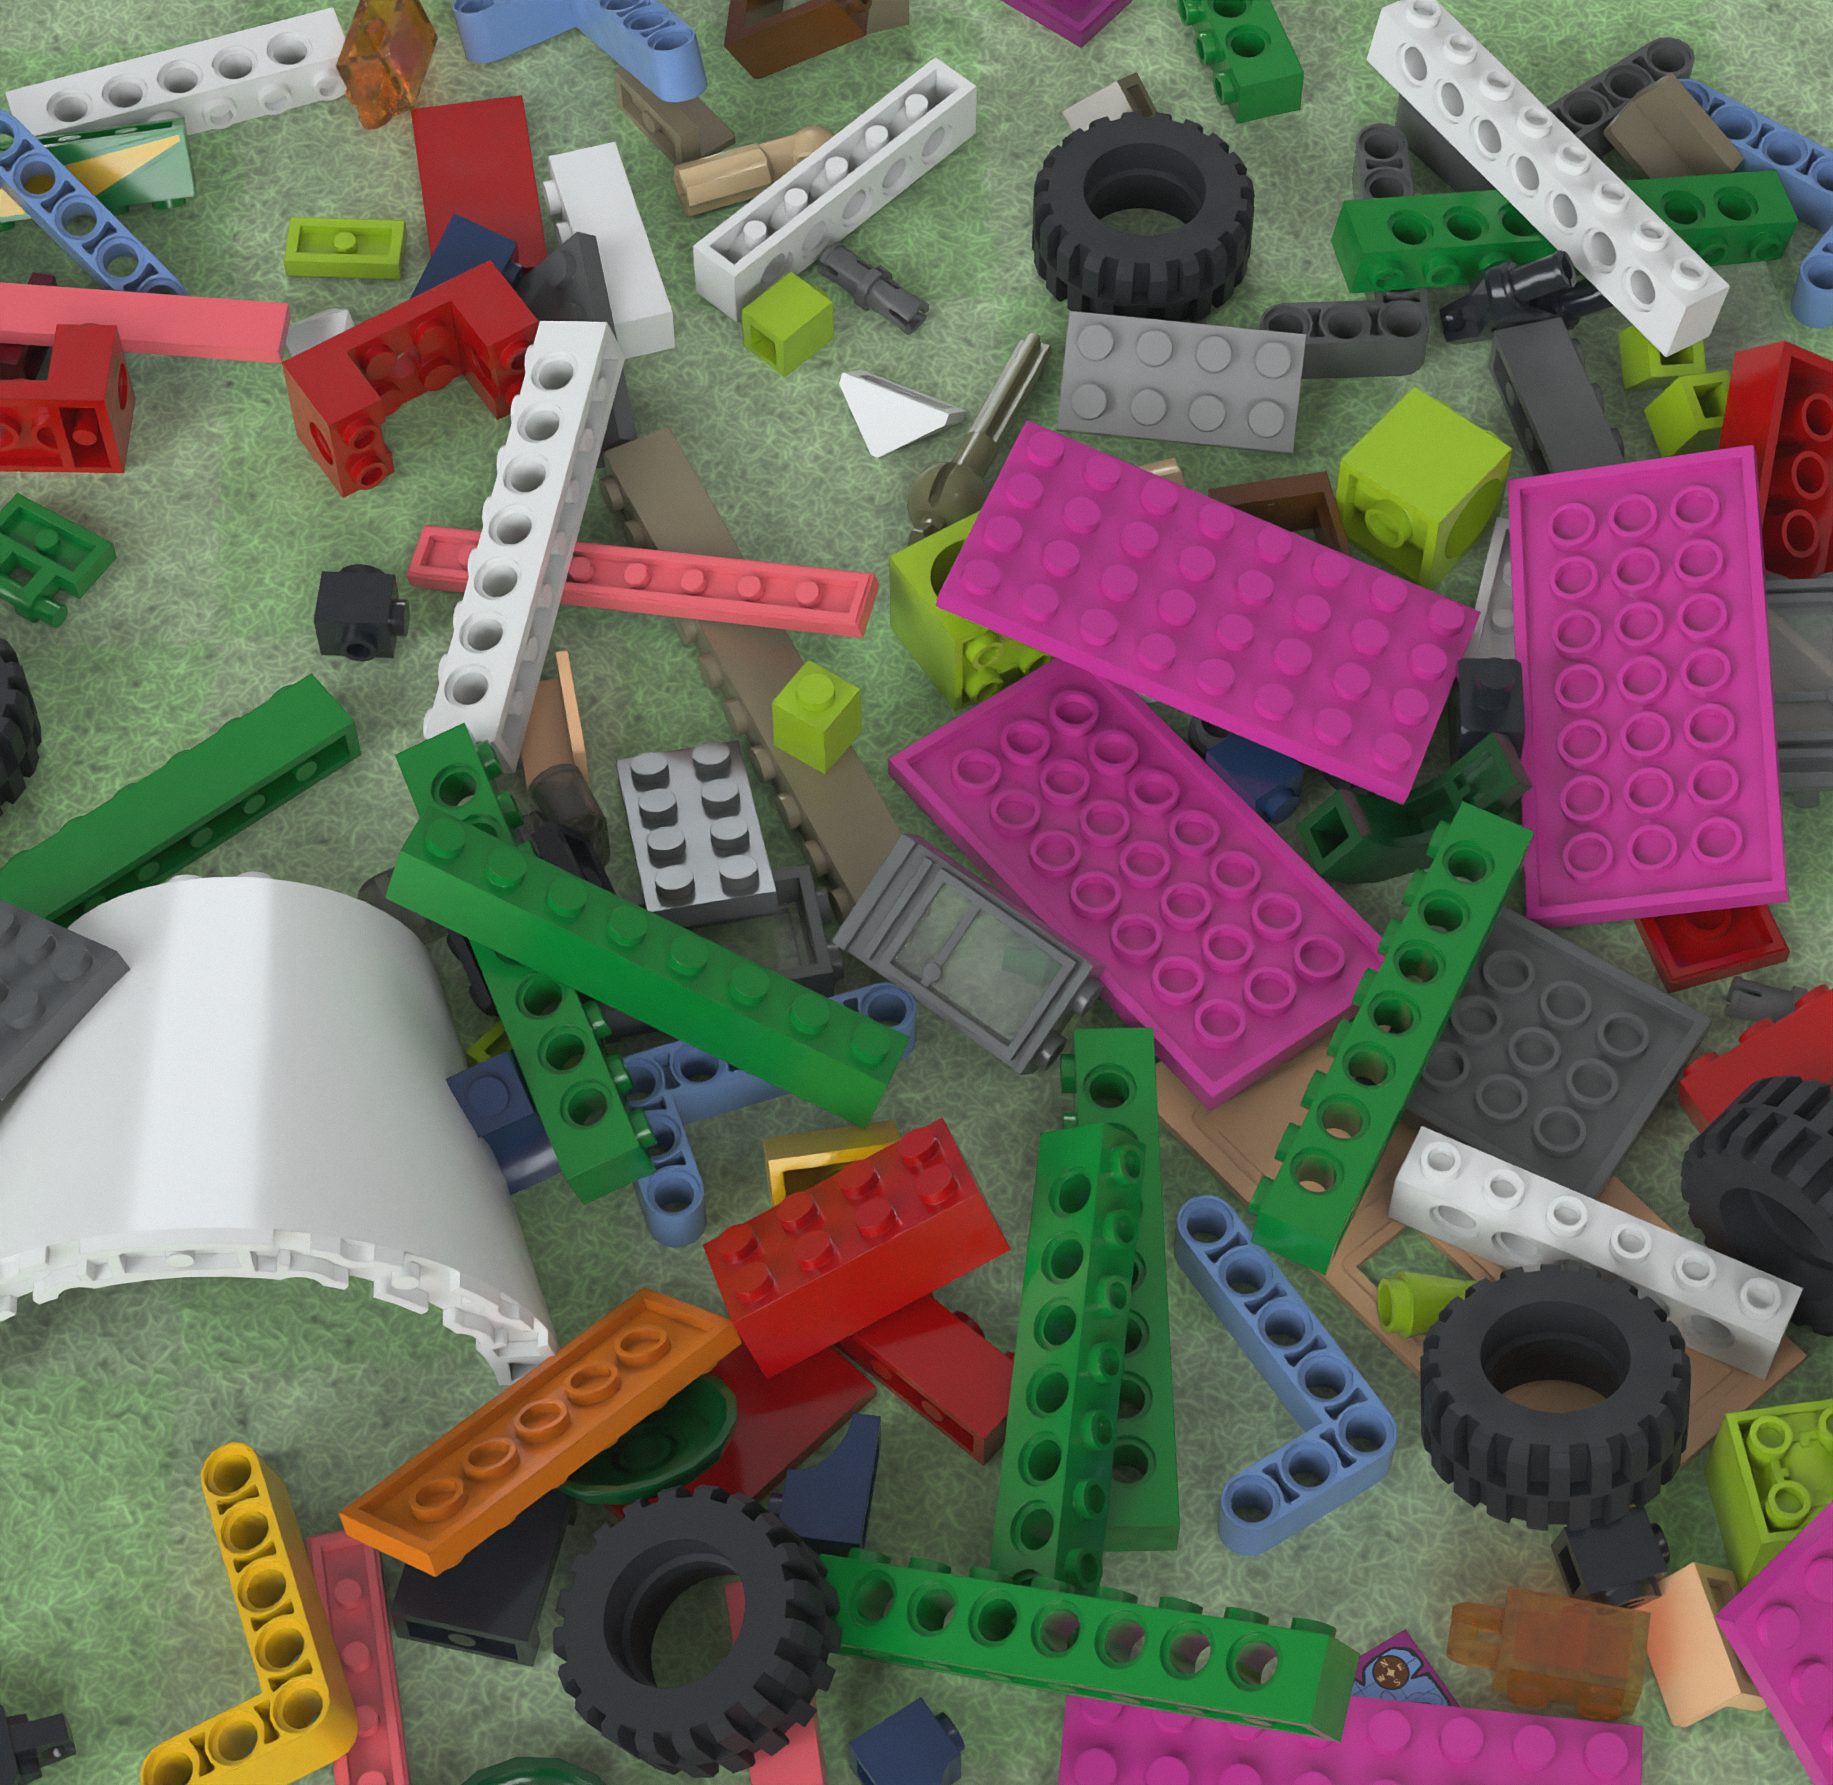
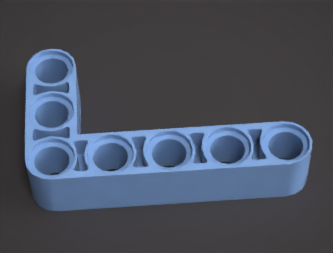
M455 0L453 2L452 10L465 56L468 61L473 63H491L573 28H578L661 100L674 103L683 102L701 95L707 89V78L695 31L658 0Z
M1678 79L1744 157V160L1732 173L1776 170L1798 220L1825 234L1800 266L1790 305L1793 316L1803 325L1811 328L1832 326L1833 151L1701 82L1692 79Z
M0 110V134H6L14 138L10 148L0 153V189L2 188L103 290L188 296L182 283L16 117L7 111ZM36 175H48L55 179L54 186L45 194L36 195L25 190L28 181ZM85 215L97 221L94 229L83 236L72 235L66 231L68 223L77 216ZM117 257H131L138 262L135 271L126 277H116L107 272L108 265Z
M885 982L829 997V999L877 1022L885 1020L898 1022V1025L889 1028L910 1037L899 1061L907 1058L914 1050L917 1041V1009L915 998L911 992L900 989L891 982ZM680 1040L622 1058L635 1086L634 1089L625 1092L626 1097L638 1092L650 1095L643 1100H628L631 1110L642 1107L655 1133L658 1143L648 1147V1149L652 1147L669 1149L667 1153L660 1156H651L657 1171L633 1182L651 1235L662 1245L673 1248L686 1247L696 1242L704 1233L707 1224L703 1182L683 1125L791 1094ZM699 1074H706L713 1077L705 1082H694L688 1080L689 1078ZM674 1202L689 1205L688 1208L680 1212L672 1213L662 1209L664 1206Z
M1198 1196L1188 1200L1178 1213L1174 1257L1181 1270L1305 1432L1235 1475L1225 1484L1222 1491L1217 1521L1218 1534L1222 1543L1232 1552L1242 1556H1256L1267 1552L1381 1481L1387 1475L1392 1463L1398 1437L1397 1424L1385 1405L1264 1248L1251 1242L1253 1234L1234 1209L1223 1199L1215 1196ZM1199 1232H1208L1215 1235L1219 1240L1212 1243H1202L1195 1240L1192 1235ZM1235 1283H1248L1259 1291L1252 1294H1241L1235 1292L1229 1286ZM1274 1334H1287L1292 1336L1298 1343L1291 1346H1280L1273 1343L1268 1337ZM1324 1385L1332 1388L1338 1396L1331 1399H1321L1309 1392L1308 1388ZM1355 1438H1366L1374 1442L1379 1449L1373 1452H1361L1354 1449L1348 1441ZM1299 1472H1309L1320 1478L1323 1483L1316 1487H1304L1297 1484L1291 1476ZM1242 1507H1253L1265 1514L1266 1518L1257 1523L1246 1522L1236 1516L1234 1511Z

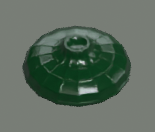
M708 1373L700 1375L671 1397L664 1407L652 1412L620 1436L613 1446L599 1452L569 1475L567 1480L557 1488L564 1494L589 1504L626 1505L641 1497H644L646 1500L657 1498L658 1492L662 1489L692 1483L722 1458L732 1441L738 1423L736 1395L720 1377Z

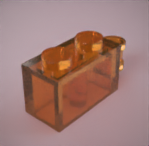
M359 0L335 67L347 87L346 97L350 104L356 107L359 113L358 119L362 127L367 130L378 129L387 124L392 116L414 110L438 40V36L419 0Z
M1508 1587L1502 1608L1471 1602L1458 1603L1452 1607L1446 1656L1458 1664L1493 1670L1490 1691L1506 1694V1698L1516 1705L1540 1708L1552 1702L1578 1707L1577 1710L1581 1715L1593 1720L1613 1721L1619 1719L1621 1715L1632 1717L1642 1693L1651 1613ZM1478 1631L1498 1634L1497 1643L1477 1641Z

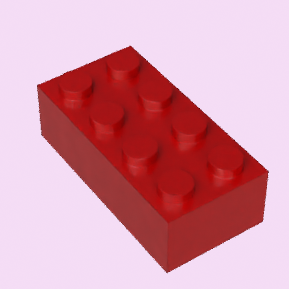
M943 1117L925 1127L908 1132L899 1141L863 1160L849 1163L837 1174L803 1192L789 1195L775 1207L743 1224L727 1228L720 1236L703 1244L731 1322L766 1379L775 1376L1011 1250L972 1169Z

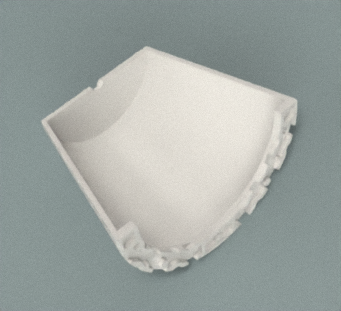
M255 871L245 872L237 877L201 878L189 874L178 875L170 879L168 883L142 888L107 901L85 913L68 927V930L118 951L130 967V970L113 985L85 1017L0 1102V1322L16 1315L17 1298L33 1292V1301L42 1304L57 1299L62 1291L70 1288L87 1287L96 1289L145 1280L182 1277H246L275 1280L305 1277L320 1282L322 1286L345 1290L349 1286V1275L374 1281V1298L397 1304L419 1314H424L428 1311V1302L443 1309V1326L456 1334H466L476 1338V1350L486 1359L494 1371L499 1386L512 1385L547 1358L556 1355V1352L561 1347L503 1172L489 1144L482 1137L478 1138L446 1081L447 1078L468 1069V1065L433 958L426 946L409 928L386 912L343 893L298 882L277 880L268 874Z

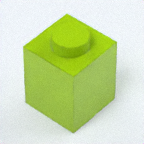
M792 271L741 310L744 347L783 377L788 376L834 338L833 302L823 289L814 284L809 285Z
M1634 325L1618 332L1624 390L1668 388L1678 377L1706 373L1703 340L1665 357Z
M1728 370L1678 377L1644 409L1662 458L1718 450L1731 378Z
M809 659L771 703L774 746L825 775L862 732L860 688Z

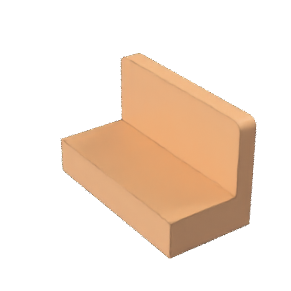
M568 650L555 652L559 678L539 681L521 748L528 799L590 789L586 752Z
M1693 1562L1658 1581L1657 1584L1662 1596L1632 1610L1671 1723L1674 1726L1686 1728L1726 1706L1754 1712L1767 1708L1768 1706L1715 1619V1616L1740 1592L1734 1572Z

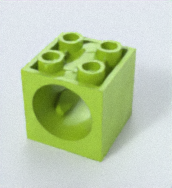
M1414 386L1340 460L1335 500L1348 543L1402 579L1431 591L1495 525L1496 518L1500 517L1513 448L1505 444L1495 433L1481 429L1454 412L1446 402L1434 399Z
M980 511L889 556L890 627L954 712L972 703L976 705L982 703L1000 692L1003 687L1027 676L1056 658L936 607L940 590Z
M1833 1398L1725 1413L1705 1465L1704 1474L1730 1569L1734 1572L1740 1591L1833 1500Z

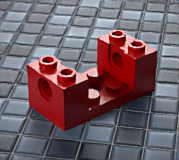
M489 260L283 361L282 367L296 434L342 498L358 490L372 489L379 485L386 476L395 472L392 453L383 441L381 424L386 422L385 416L393 414L402 404L428 391L441 390L454 378L463 375L497 420L511 414L512 401L516 395H520L526 373L525 354L527 348L534 344L539 321L493 262Z
M85 323L82 325L57 324L47 381L24 378L0 380V427L5 428L0 429V471L124 473L136 398L117 325H99L95 323Z

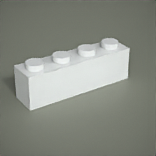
M616 142L549 156L551 180L542 182V188L549 215L560 214L562 223L556 224L559 246L577 231L596 236L617 341L625 355V359L675 348L673 312Z

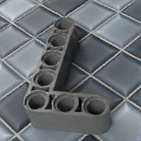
M1672 37L1658 38L1550 104L1547 108L1600 158L1615 148L1605 137L1604 129L1638 91L1671 72L1677 79H1690L1695 59L1693 50L1680 39ZM1399 93L1395 127L1405 134L1408 148L1415 156L1457 193L1497 190Z
M1377 123L1363 128L1357 135L1352 173L1354 200L1415 196L1408 141L1405 134L1399 128L1390 124ZM1427 288L1392 290L1389 292H1365L1366 300L1276 304L1266 309L1261 316L1259 330L1306 334L1301 379L1410 375L1418 371L1425 360L1431 320Z

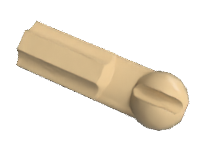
M806 126L793 135L761 144L753 143L675 165L674 185L685 214L693 216L755 198L830 140L835 134L830 129L822 126Z

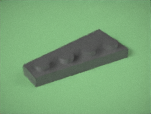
M577 231L522 277L515 292L538 319L539 323L540 321L607 322L617 340L596 236ZM623 368L596 466L598 469L605 468L604 451L638 439Z

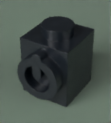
M364 564L349 565L342 568L339 572L322 571L314 615V625L321 655L345 656L348 659L360 662L370 661L375 657L394 658L397 636H407L410 620L409 601L399 599L395 574H385L378 568Z
M1637 1506L1629 1508V1515L1608 1524L1605 1523L1603 1518L1590 1520V1527L1588 1529L1568 1531V1528L1564 1527L1550 1545L1574 1611L1594 1606L1598 1617H1611L1639 1608L1662 1596L1657 1582L1668 1572L1666 1564L1670 1561V1552L1663 1530L1656 1522L1650 1524L1644 1506L1641 1508Z

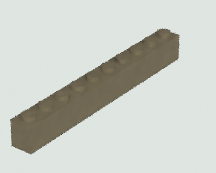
M669 427L603 452L606 477L599 479V487L609 511L614 513L620 510L626 520L623 523V530L629 547L744 559ZM673 617L675 628L682 642L685 645L694 642L700 653L697 656V662L705 684L711 691L719 688L726 700L723 702V710L730 729L735 736L745 734L752 747L748 749L749 758L758 779L762 783L771 780L778 793V795H775V804L783 824L788 830L797 828L805 842L801 844V849L806 864L810 866L811 874L814 878L824 876L832 890L828 892L829 902L838 923L842 925L902 835V832L852 745L849 746L826 775L774 746L771 703L805 664L785 629ZM931 906L922 919L931 916Z

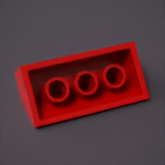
M1785 340L1735 352L1718 450L1749 445L1754 446L1757 457L1765 575H1781L1789 580L1816 579L1822 574L1833 572V361Z

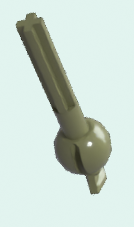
M1028 333L1025 340H1019L952 461L939 462L925 468L911 484L907 499V510L914 528L911 530L908 546L982 509L989 495L983 478L1052 354L1051 345L1041 343L1039 335Z

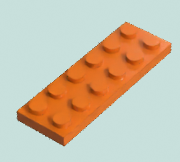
M643 1287L559 1349L555 1356L547 1358L341 1510L339 1515L346 1535L437 1577L445 1570L456 1566L468 1552L497 1530L511 1524L518 1514L548 1491L562 1485L569 1475L599 1452L613 1446L620 1436L649 1414L664 1407L671 1397L700 1375L711 1371L721 1359L742 1344L737 1330L733 1326L731 1319Z

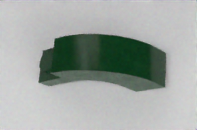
M1491 732L1441 775L1420 787L1412 789L1404 805L1385 797L1366 796L1338 789L1298 823L1296 827L1316 872L1322 878L1345 883H1376L1413 873L1417 868L1420 870L1430 868L1434 858L1427 856L1426 851L1440 820L1452 824L1462 801L1498 816L1533 786L1509 737Z

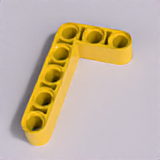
M230 1442L221 1445L211 1452L205 1460L200 1473L201 1486L262 1693L153 1748L143 1761L140 1771L141 1785H183L189 1777L191 1778L186 1785H288L341 1758L351 1749L358 1735L359 1725L356 1710L287 1487L280 1475L252 1447L242 1442ZM280 1596H282L281 1599H280L277 1603H275L276 1600H277ZM302 1653L298 1660L291 1664L294 1658ZM321 1712L317 1720L308 1726L312 1718ZM256 1744L252 1752L244 1758L248 1750Z

